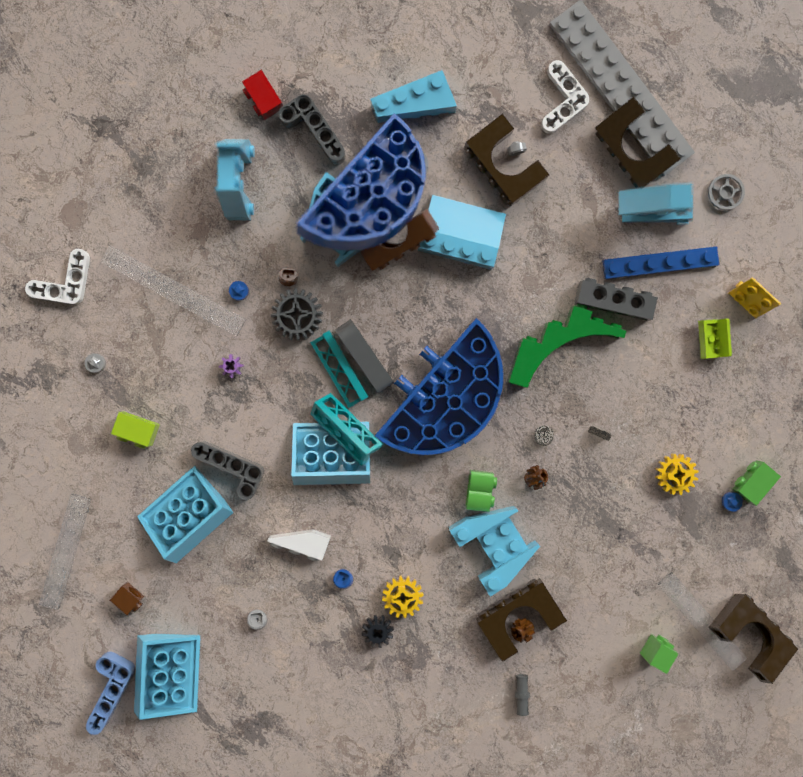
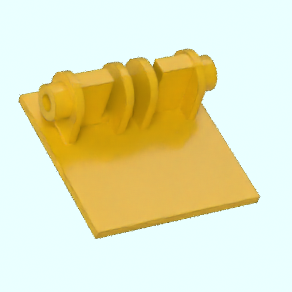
M753 277L744 283L739 281L736 284V288L729 292L735 301L743 306L755 319L781 305Z

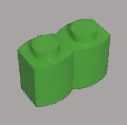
M470 470L465 504L467 510L490 512V507H494L495 497L492 496V490L496 489L497 477H494L493 472Z

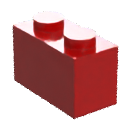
M262 69L242 81L245 87L242 89L248 100H253L255 103L252 106L258 116L262 115L264 120L279 112L283 107L280 98Z

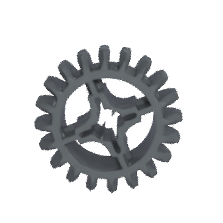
M294 288V294L292 295L290 290H286L288 296L285 297L281 293L280 297L283 300L280 302L275 299L274 302L279 304V306H272L271 308L277 311V313L271 314L272 318H277L272 324H279L276 328L278 332L284 329L282 332L283 337L289 333L290 340L296 335V340L299 341L300 334H302L304 339H307L306 332L314 335L311 329L314 327L319 330L315 323H322V319L317 318V316L323 315L322 311H317L322 306L321 304L314 305L318 301L317 297L310 300L312 297L311 292L305 296L304 289L298 294V289ZM299 299L308 302L312 311L302 310ZM293 300L292 309L282 312L284 306ZM298 309L299 312H302L303 314L302 316H298V319L295 320V317L291 315L296 313V310ZM312 317L309 325L301 329L302 320ZM282 318L292 319L295 330L286 327Z

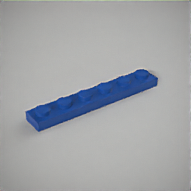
M715 246L604 259L602 262L604 279L718 266L719 257L718 248Z

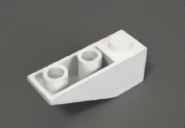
M312 529L271 535L267 542H270L271 546L282 549V547L289 549L290 553L295 555L302 553L307 555L308 559L318 561V559H323L331 535Z

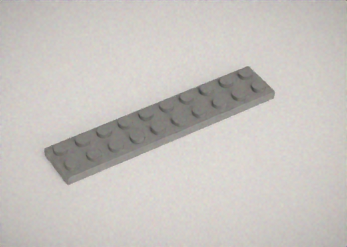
M582 0L576 2L550 22L549 26L614 112L633 96L646 111L627 130L647 157L651 158L668 144L679 155L681 159L661 174L662 177L695 153Z

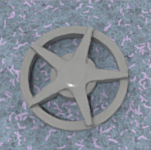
M723 174L716 177L708 188L710 202L721 210L734 209L743 201L745 195L743 183L738 177L731 174ZM725 178L723 186L718 187L714 185L717 180ZM729 178L737 182L740 188L734 189L729 184ZM712 189L718 192L719 197L716 201L712 196ZM741 191L738 202L734 204L732 197L736 192ZM721 200H727L731 206L725 207L718 203Z

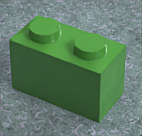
M756 460L750 463L747 467V472L735 481V486L732 490L749 504L757 506L781 476L765 462Z
M650 634L640 654L650 665L667 674L678 653L673 649L674 645L668 642V639L659 634L657 637Z

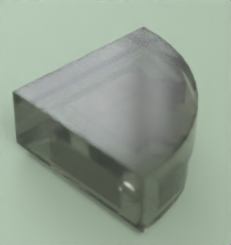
M590 426L588 433L606 441H609L612 436L610 433L594 426Z

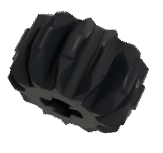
M375 614L374 620L368 617L366 620L368 624L362 625L364 629L362 636L366 637L365 643L372 641V648L375 646V643H378V647L382 648V642L388 645V639H393V634L390 632L394 631V627L389 626L391 624L390 619L384 622V615L378 619ZM374 629H381V634L378 632L374 633Z

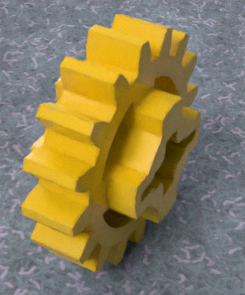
M672 453L671 458L664 456L665 462H658L661 468L655 469L659 472V475H656L655 478L661 480L658 482V485L664 486L663 490L669 491L672 495H675L676 492L678 495H682L683 490L689 493L688 487H695L692 482L693 480H698L697 477H694V474L699 473V471L693 469L696 463H689L691 458H684L683 454H679L677 457L676 454ZM680 462H682L687 467V469L682 468ZM667 480H671V481H672V484L674 485V487L671 486V485L667 482Z
M400 575L399 580L393 577L392 584L386 583L388 589H383V593L387 596H383L382 601H387L384 607H390L389 614L396 612L397 618L400 614H403V617L406 618L407 613L413 616L414 609L416 611L420 610L418 604H423V600L420 598L424 595L423 592H418L422 588L421 585L415 586L416 579L411 582L409 576L403 579L402 575ZM405 585L410 586L413 590L407 589ZM398 586V589L391 594V591ZM401 593H404L405 600H401ZM411 601H414L410 607H407ZM393 603L398 604L401 608L394 606Z

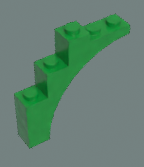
M577 304V306L570 307L565 326H562L563 323L556 320L545 323L539 343L537 342L538 339L526 336V339H520L507 382L528 388L532 376L541 362L563 344L585 336H608L622 339L625 338L627 331L621 329L622 326L615 323L605 324L603 323L604 320L593 317L590 319L593 311L587 310L588 307L585 305Z

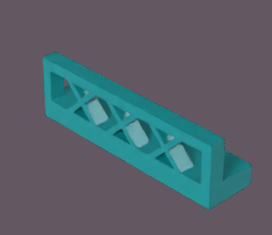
M330 330L310 342L348 408L369 397ZM324 339L329 344L327 353L320 351L316 345ZM329 356L336 357L339 361L337 369L328 366ZM339 372L347 375V386L338 383L337 377ZM348 388L355 390L360 398L350 403L346 396Z
M332 393L314 402L310 415L361 466L367 463L372 453L382 447L383 444ZM330 401L335 408L327 407L324 403ZM338 414L344 415L347 418V421L340 420L337 417ZM351 427L358 428L360 434L353 433ZM364 440L371 441L374 446L368 448L364 444Z

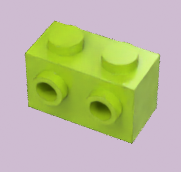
M125 411L118 412L111 434L117 436L116 439L119 441L128 442L129 440L135 442V446L146 449V446H153L160 424Z

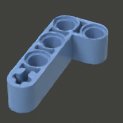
M106 652L96 662L97 671L110 679L86 723L87 731L93 735L99 734L108 724L135 673L134 663L114 652ZM104 660H108L111 666L105 665ZM121 668L127 670L128 675H124L121 672ZM112 686L118 687L119 692L114 691ZM103 703H107L110 709L105 708ZM98 717H102L99 723L97 724Z

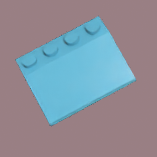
M432 195L429 212L440 229L435 233L436 237L429 242L422 241L418 251L492 270L495 265L506 214Z
M361 422L369 430V422ZM293 423L291 470L293 485L370 483V457L367 463L361 466L319 423ZM351 427L353 433L360 434L358 428ZM364 440V444L370 448V441Z
M194 466L137 517L165 560L178 563L234 512L220 493Z
M137 635L134 713L139 720L197 712L200 635Z

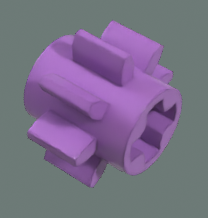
M229 354V359L222 357L224 363L219 366L224 369L222 375L230 373L231 378H234V373L241 375L240 367H244L243 364L239 363L241 357L233 359V354ZM229 362H230V363H234V362H235V364H234L235 370H232V369L229 370V367H230L229 364H228Z

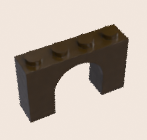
M633 96L595 127L597 130L595 134L601 142L605 141L609 146L607 151L613 158L616 156L619 159L620 163L618 165L624 173L628 171L632 176L630 181L635 188H644L681 158L670 144L647 160H635L626 154L622 145L623 135L631 124L646 113Z
M502 113L467 140L464 146L466 149L464 150L470 159L474 158L477 162L476 167L482 174L485 173L487 175L490 186L493 189L497 188L500 192L501 200L511 207L549 177V173L539 160L516 175H505L495 168L492 162V150L514 131L513 126Z
M540 578L530 580L525 588L513 591L509 598L497 601L494 604L495 607L490 610L485 609L481 611L476 618L478 625L502 662L518 653L505 628L507 616L515 608L521 606L534 608L540 613L551 631L567 622Z
M734 594L708 628L721 641L733 642L745 625L748 623L756 625L761 632L763 644L760 653L748 669L760 682L773 684L798 648L793 644V640L780 630L779 625L771 621L767 617V613L754 603L752 597L747 594Z

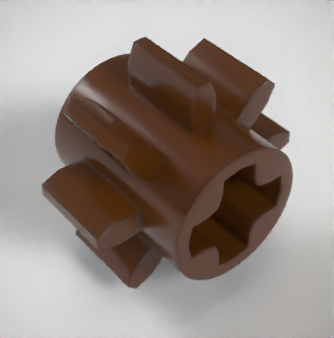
M536 465L526 470L527 473L524 475V480L527 486H533L534 490L542 489L543 486H546L548 473L545 469H539V465Z
M518 618L513 622L514 626L511 627V634L516 641H520V643L525 641L527 643L533 639L532 635L535 631L531 621L526 620V618L522 620Z

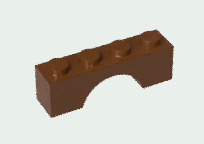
M428 209L417 214L406 223L407 236L405 241L401 243L386 241L360 251L372 271L377 268L380 270L384 269L389 265L390 260L394 259L397 261L405 256L404 252L407 250L412 252L421 246L419 243L422 241L429 242L436 237L435 233L440 228Z

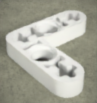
M555 60L549 65L547 74L566 100L543 118L541 128L547 134L557 131L581 112L589 103L588 93L566 65L559 60ZM559 67L561 69L559 73L556 72L554 74L552 72L553 69ZM565 74L566 76L560 82V77H563V75ZM571 81L573 89L566 90L563 87V83ZM578 98H584V101L582 103L580 102L575 107H573V104L576 102ZM568 108L570 116L563 117L560 114V109ZM557 117L558 120L553 124V128L546 126L547 120L551 122Z
M75 249L70 253L65 285L31 280L25 286L27 295L33 298L68 304L81 303L84 298L90 262L89 254L82 249ZM81 253L84 259L79 261L76 259V256H80ZM79 264L83 269L74 268V265L78 266ZM76 271L81 273V280L78 282H74L72 279V275ZM71 284L76 285V286H80V287H79V288H76V287H75V291H74V287H71ZM37 286L38 288H42L45 290L44 292H34L32 291V287ZM53 287L59 289V295L55 298L50 295V290ZM75 292V294H78L77 298L72 299L70 297V293Z

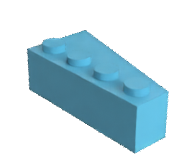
M443 70L370 99L371 108L377 123L387 122L394 113L401 119L420 118V116L455 113L457 108Z

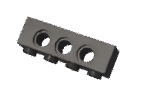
M585 278V280L579 282L575 305L581 304L588 308L645 321L653 320L658 297L652 296L653 293L647 291L637 293L630 287L615 288V284L604 282V285L596 283L597 280ZM595 290L601 292L600 300L594 297L593 293ZM614 294H617L620 298L618 304H615L612 300ZM633 298L638 301L637 308H634L631 305V300Z

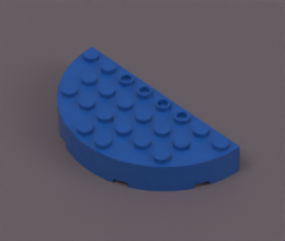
M394 113L297 222V234L325 248L347 251L377 246L402 231L418 208L425 184L426 166L423 151L418 140L416 141L411 133L412 130L401 118Z

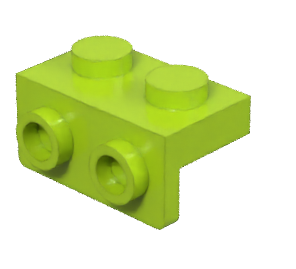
M729 318L698 321L701 359L731 357Z

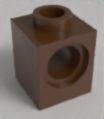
M126 582L110 601L128 615L132 611L135 613L143 605L140 601L145 596L129 582Z

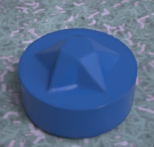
M235 281L229 287V294L233 299L241 301L247 298L249 288L244 282Z
M728 492L722 497V505L726 510L735 512L742 507L743 500L739 494Z
M340 569L334 574L333 582L336 587L347 589L353 583V575L348 570Z

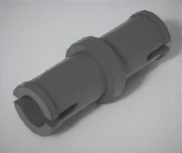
M517 674V692H515L517 715L527 716L529 715L528 698H530L528 675Z

